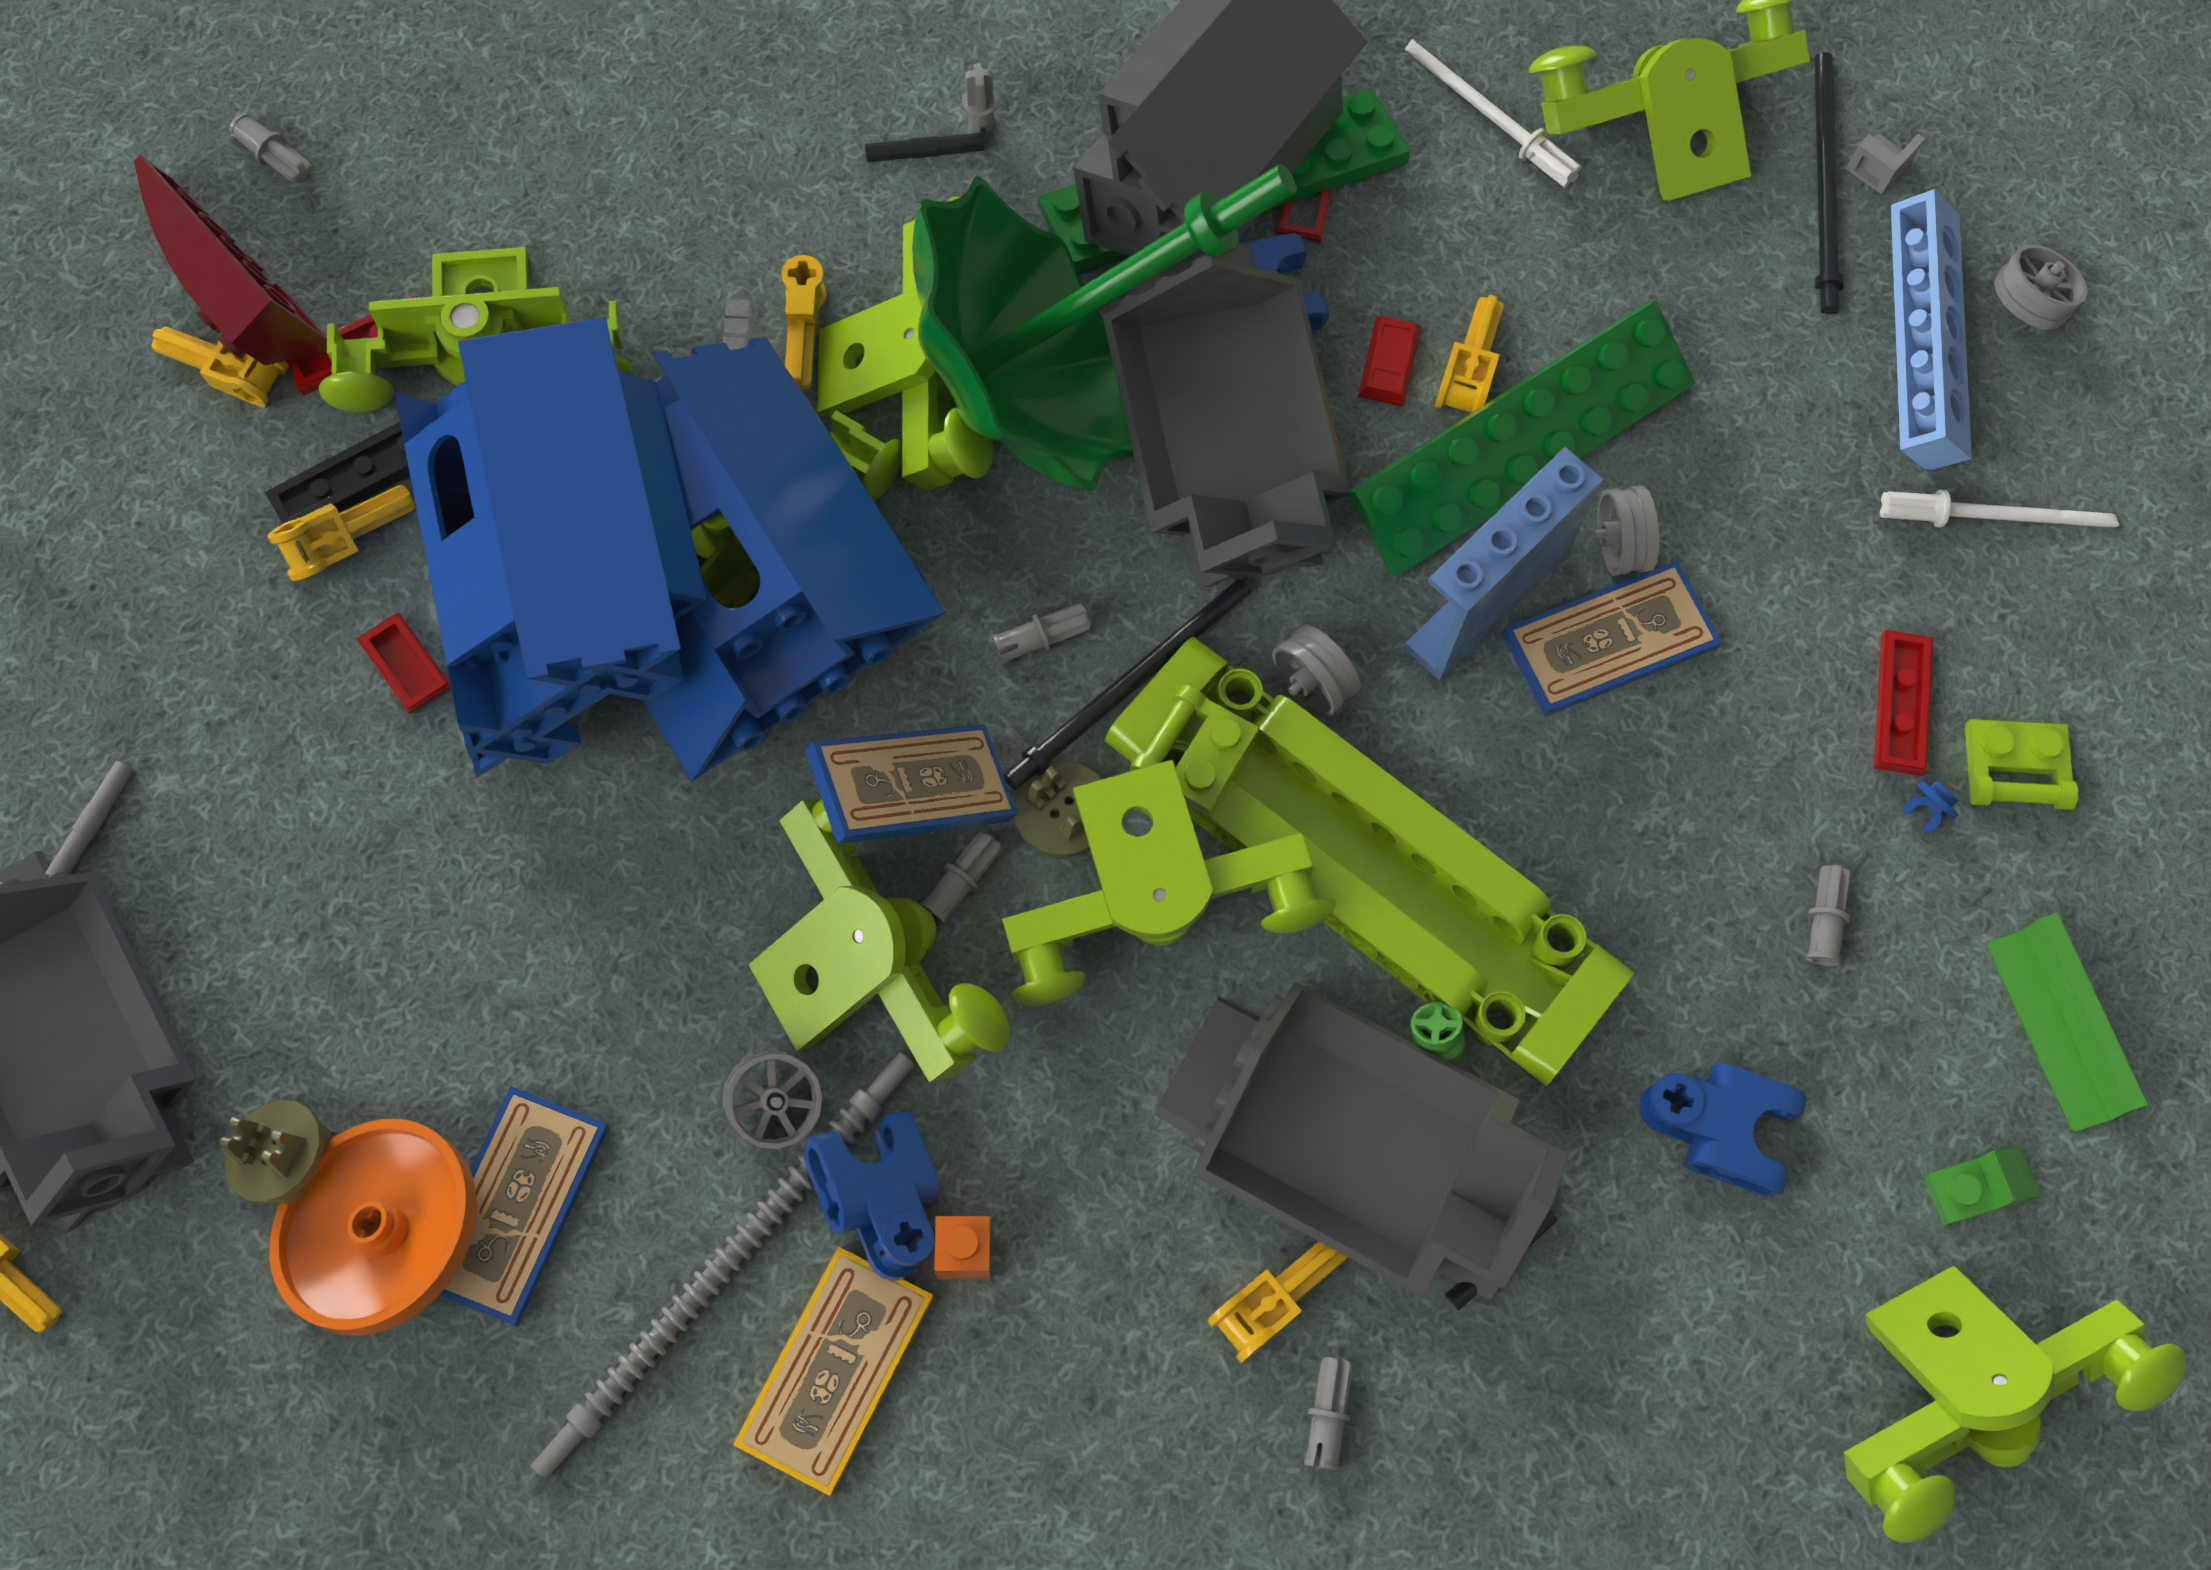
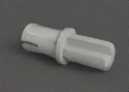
M977 63L973 65V70L965 74L966 91L962 96V106L967 113L968 128L971 133H981L980 128L984 127L985 135H988L994 129V112L998 108V96L993 90L992 71L990 69H983L982 64Z
M249 113L238 114L231 121L229 126L230 136L252 151L258 163L263 166L269 164L290 182L297 181L301 184L307 180V175L312 171L310 162L289 147L282 134L269 131Z
M1077 603L1041 618H1038L1037 614L1031 616L1032 621L1000 634H994L992 638L995 646H997L1002 663L1006 664L1010 660L1044 648V651L1047 652L1050 650L1049 645L1087 631L1091 624L1085 607L1082 603Z
M978 833L953 864L947 863L943 867L946 873L919 905L925 907L932 914L934 921L944 926L947 919L970 891L975 893L978 890L976 883L1001 853V844L988 833Z
M1839 865L1823 866L1820 869L1815 907L1808 911V917L1813 919L1806 961L1828 967H1836L1840 964L1839 955L1844 925L1850 922V915L1846 912L1851 874L1848 869L1842 868Z
M1325 1357L1321 1361L1314 1409L1308 1408L1307 1413L1312 1415L1307 1455L1306 1459H1304V1465L1339 1472L1345 1422H1351V1416L1346 1415L1353 1365L1352 1362L1345 1359Z

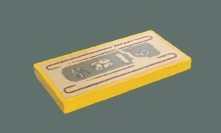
M838 1246L736 1437L733 1446L831 1497L926 1314L934 1295L903 1279L891 1281L880 1277L873 1271L868 1261Z

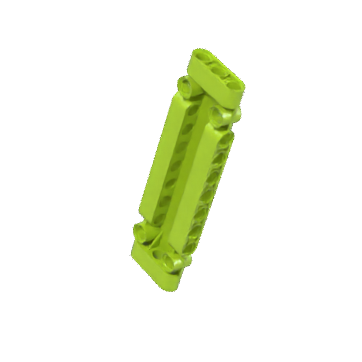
M1196 637L1188 639L1117 718L1109 729L1104 741L1132 763L1138 753L1144 754L1175 704L1173 697L1181 684H1187L1196 688L1210 701L1258 726L1259 732L1209 816L1187 805L1191 819L1233 852L1302 832L1313 865L1309 880L1315 899L1333 898L1336 902L1333 912L1323 922L1394 978L1398 979L1399 982L1426 1003L1443 1002L1453 1009L1457 1008L1462 1015V1021L1473 1029L1474 1035L1480 1042L1496 1047L1543 1085L1547 1086L1635 972L1600 945H1596L1588 939L1584 926L1577 918L1567 914H1555L1550 910L1551 902L1549 898L1535 884L1297 703L1283 695H1277L1273 699L1263 691L1261 681L1255 673L1247 669H1234L1225 659ZM1233 692H1241L1249 697L1250 702L1243 705L1235 704L1227 698V695ZM1194 715L1190 716L1163 762L1173 760L1176 763L1180 762L1204 723L1203 720ZM1558 934L1564 937L1568 942L1569 951L1559 952L1553 949L1548 942L1547 936ZM1499 1010L1503 1012L1509 1020V1028L1502 1030L1493 1027L1488 1022L1486 1011Z

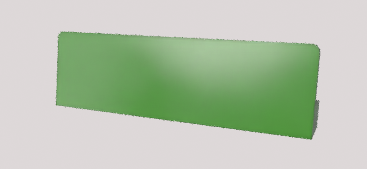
M2058 912L2038 918L2021 931L1988 941V951L2071 1131L2077 1132L2129 1115L2147 1106V1101Z

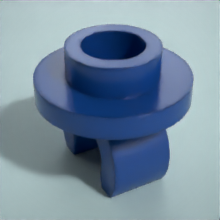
M1921 780L1917 786L1927 796H1917L1910 799L1903 809V812L1908 815L1919 805L1928 806L1933 813V817L1923 827V830L1929 833L1940 825L1942 811L1947 813L1953 820L1959 816L1952 808L1959 800L1938 780L1931 786Z

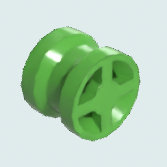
M1431 1002L1419 1007L1413 1013L1411 1019L1413 1044L1451 1064L1457 1063L1463 1057L1465 1051L1463 1021L1457 1008H1451L1447 1003ZM1440 1035H1444V1039L1440 1040Z

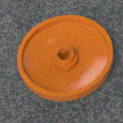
M403 1119L369 1121L354 1126L330 1139L324 1149L319 1168L306 1185L304 1194L297 1201L290 1204L279 1202L273 1219L269 1243L270 1266L275 1285L286 1304L304 1320L324 1330L349 1336L369 1335L389 1330L424 1310L441 1294L458 1271L474 1232L477 1210L476 1190L471 1171L464 1157L447 1139L430 1128L417 1122Z

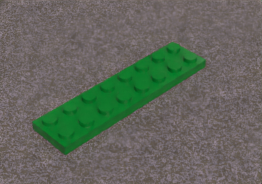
M1373 88L1343 97V112L1292 174L1297 187L1296 193L1270 209L1285 205V203L1290 201L1294 202L1321 193L1329 188L1333 189L1408 164L1410 151ZM1076 184L1038 196L1039 207L1050 232L1056 234L1065 242L1078 273L1128 257V255L1085 241Z
M1657 300L1649 301L1348 491V494L1386 567L1392 575L1399 576L1497 513L1564 447L1580 459L1696 383Z

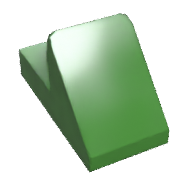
M2021 1146L1994 1150L1977 1159L1937 1170L1923 1176L1943 1226L2042 1196Z

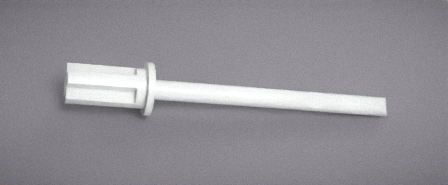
M1412 39L1405 48L1406 52L1522 145L1519 152V158L1522 161L1529 159L1563 188H1566L1570 182L1574 183L1579 176L1577 173L1582 166L1546 138L1547 132L1543 128L1530 134Z
M1943 489L1938 490L1935 494L1888 491L1884 492L1881 497L1882 507L1880 516L1882 518L1934 522V527L1939 528L1945 526L1949 516L2096 527L2120 526L2116 515L2112 513L1951 502L1949 492Z

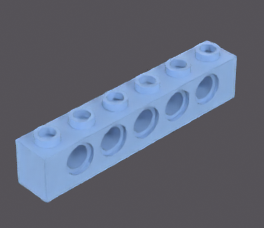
M1935 189L1891 205L1900 450L1920 467L1928 470L1972 459L1960 214Z

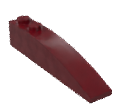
M139 154L134 160L142 200L155 237L168 264L184 289L201 308L196 313L197 316L214 331L223 333L219 341L240 359H243L248 354L263 365L327 352V336L279 284L274 283L273 285L261 273L264 269L252 257L247 256L234 244L236 241L207 216L208 213L171 176Z

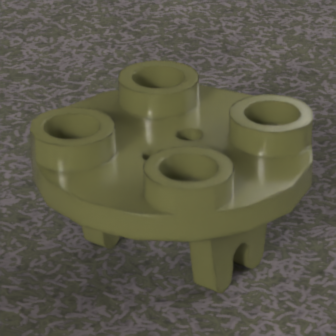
M1060 760L1049 762V768L1043 775L1035 774L1015 791L1013 799L1018 813L1014 817L1016 830L1025 843L1041 854L1049 855L1056 859H1067L1071 856L1081 855L1089 850V843L1074 797L1073 788L1102 780L1099 775L1083 764ZM1067 799H1071L1074 803L1072 805L1065 804V801ZM1056 812L1059 814V817L1052 818L1050 815Z
M276 1100L259 1106L244 1119L232 1117L230 1126L235 1131L230 1138L224 1136L219 1142L220 1146L226 1151L224 1155L225 1177L232 1190L249 1202L271 1205L277 1202L290 1204L301 1198L305 1192L306 1185L319 1168L324 1149L330 1140L329 1129L320 1122L316 1113L297 1101Z

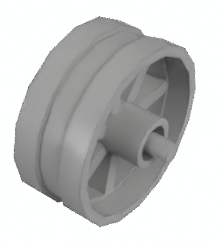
M2024 245L2019 248L2010 258L2009 263L2004 265L1996 274L1994 280L1996 294L2003 305L2020 320L2043 330L2057 329L2071 317L2072 312L2085 302L2088 293L2086 282L2078 269L2064 256L2040 245Z
M1640 485L1626 488V490L1615 488L1602 491L1597 510V530H1594L1593 535L1595 540L1600 539V544L1603 543L1606 546L1601 548L1608 572L1612 576L1629 574L1631 571L1636 573L1653 571L1658 562L1662 523L1658 522L1656 508L1649 490Z
M1308 624L1299 626L1291 633V637L1288 640L1282 641L1273 649L1272 658L1275 667L1283 681L1289 686V693L1292 696L1298 693L1307 696L1311 692L1313 696L1305 703L1317 714L1325 717L1333 716L1342 708L1345 701H1350L1360 692L1361 683L1359 675L1343 648L1316 627Z
M766 1050L747 1056L733 1068L724 1085L722 1103L728 1122L743 1139L761 1148L780 1149L796 1144L812 1131L820 1116L823 1096L818 1078L807 1064L786 1052ZM775 1060L788 1062L798 1068L779 1087L776 1086ZM765 1061L767 1084L759 1086L743 1075L754 1065ZM805 1076L810 1088L811 1100L788 1097L786 1093ZM738 1081L756 1093V1100L734 1106V1092ZM788 1106L809 1109L804 1121L796 1129L793 1128L785 1114ZM762 1108L763 1110L753 1134L743 1128L736 1116ZM771 1115L777 1116L787 1135L777 1138H762Z

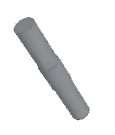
M115 761L46 870L45 875L47 877L59 872L71 873L88 844L93 840L109 815L110 809L134 773V769L120 761Z

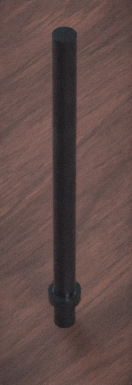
M1822 52L1815 56L1820 274L1815 278V289H1820V312L1837 314L1840 311L1839 291L1844 287V277L1839 273L1833 55L1828 52Z
M1241 579L1234 581L1036 748L1029 746L1022 752L1023 759L1004 774L1006 783L1013 790H1017L1035 774L1043 775L1049 768L1050 761L1159 671L1191 637L1198 638L1250 594L1247 584Z

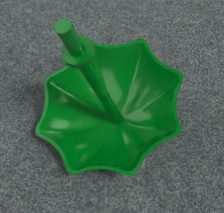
M1278 164L1221 200L1210 191H1202L1191 198L1185 205V222L1086 285L1083 284L1065 242L1056 234L1041 230L1018 215L981 177L973 178L968 191L953 201L921 200L914 224L912 244L914 278L922 306L918 323V341L925 358L936 369L949 389L962 420L976 433L1001 441L1021 461L1047 478L1069 487L1086 491L1095 490L1100 474L1107 464L1117 458L1134 457L1103 317L1098 309L1199 250H1202L1211 257H1221L1234 250L1238 245L1237 228L1296 193L1297 187L1293 176L1284 165Z

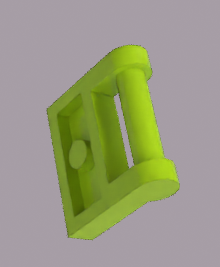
M1181 684L1173 697L1175 702L1173 708L1144 754H1137L1130 765V770L1134 771L1163 762L1190 716L1194 715L1203 720L1204 723L1175 769L1186 804L1209 816L1256 739L1259 727L1210 701L1196 688L1187 684Z
M1969 719L1965 723L1970 800L1972 805L1988 806L1992 801L2054 804V808L2058 810H2073L2078 802V786L2073 781L2068 724ZM1989 771L2052 775V784L1993 781L1989 776Z

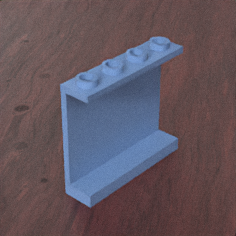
M1564 447L1429 577L1428 583L1442 594L1448 602L1405 643L1404 650L1440 681L1568 555L1604 479Z

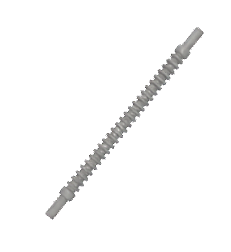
M899 1052L865 1091L861 1089L856 1091L849 1099L851 1107L848 1110L840 1109L841 1119L838 1122L834 1120L829 1122L831 1127L829 1132L834 1131L840 1134L845 1144H854V1133L857 1131L864 1133L865 1127L863 1124L866 1121H875L882 1113L881 1104L915 1067L914 1063ZM803 1154L798 1157L801 1162L798 1167H788L790 1176L787 1179L778 1178L780 1187L776 1191L773 1189L767 1191L770 1196L768 1201L763 1202L760 1200L757 1202L758 1212L755 1214L747 1213L748 1223L744 1226L741 1224L736 1225L738 1234L734 1238L726 1236L725 1240L728 1245L724 1249L720 1247L715 1249L716 1259L713 1261L706 1259L704 1261L707 1267L706 1270L702 1273L699 1271L694 1272L695 1282L692 1285L684 1283L685 1293L681 1297L678 1295L672 1297L675 1303L670 1309L667 1307L662 1308L663 1318L659 1321L657 1319L651 1320L653 1328L649 1333L646 1331L640 1332L642 1341L638 1345L635 1343L629 1345L632 1351L627 1357L620 1355L618 1357L621 1363L617 1369L612 1367L607 1369L610 1375L606 1381L597 1380L598 1390L594 1394L587 1392L585 1397L588 1401L584 1405L577 1403L566 1415L569 1422L530 1464L541 1477L547 1480L585 1436L592 1438L602 1427L600 1419L604 1415L611 1417L613 1414L610 1407L614 1403L623 1404L621 1397L623 1392L634 1391L633 1381L636 1378L640 1380L645 1379L643 1370L647 1366L651 1368L656 1366L655 1356L658 1354L665 1356L667 1354L664 1347L668 1342L677 1343L678 1339L675 1335L679 1330L688 1331L686 1324L688 1319L693 1318L696 1320L699 1318L698 1308L700 1306L709 1307L708 1297L711 1294L720 1295L718 1286L722 1282L726 1284L731 1282L728 1276L731 1271H741L742 1268L739 1263L743 1258L747 1260L752 1259L750 1250L754 1246L757 1248L762 1247L760 1241L762 1236L767 1235L771 1237L773 1235L770 1228L775 1223L778 1225L783 1224L781 1216L785 1211L793 1213L794 1209L791 1205L795 1200L799 1202L804 1200L803 1190L806 1188L809 1190L814 1189Z

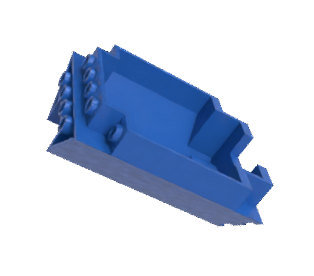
M606 317L460 340L458 344L466 380L457 385L437 403H433L394 391L457 722L460 731L463 733L469 758L472 759L476 778L508 758L549 764L581 744L578 725L565 722L609 694L651 701L683 681L684 675L678 653L681 646L675 621L707 601L657 383L617 369Z
M766 337L750 339L748 344L734 350H730L726 343L696 346L691 351L693 355L672 358L668 350L651 352L665 374L654 382L657 383L690 529L693 530L721 511L760 575V588L757 595L747 605L739 608H727L717 603L702 579L707 601L675 621L681 646L678 653L684 680L651 701L643 700L691 782L737 751H746L754 748L770 735L772 728L781 722L787 723L801 717L812 707L814 700L823 694H833L843 689L853 680L856 672L867 665L874 666L885 661L895 652L898 644L945 614L944 609L925 582L926 579Z

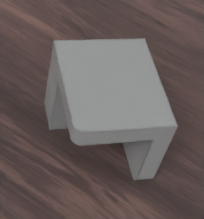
M1868 134L1858 145L1846 169L1877 192L1883 194L1912 163L1926 139L1917 134L1902 150L1881 134H1877L1874 137Z

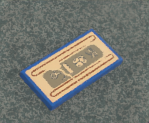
M1678 561L1507 626L1502 632L1545 717L1715 650L1722 643Z
M985 724L813 741L805 749L837 845L1009 822L1018 814Z
M510 1086L470 1170L474 1180L477 1200L476 1221L472 1239L458 1271L447 1287L441 1292L440 1296L518 1327L609 1129L607 1124Z

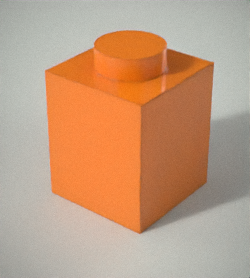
M990 1216L935 1217L934 1271L937 1279H991Z

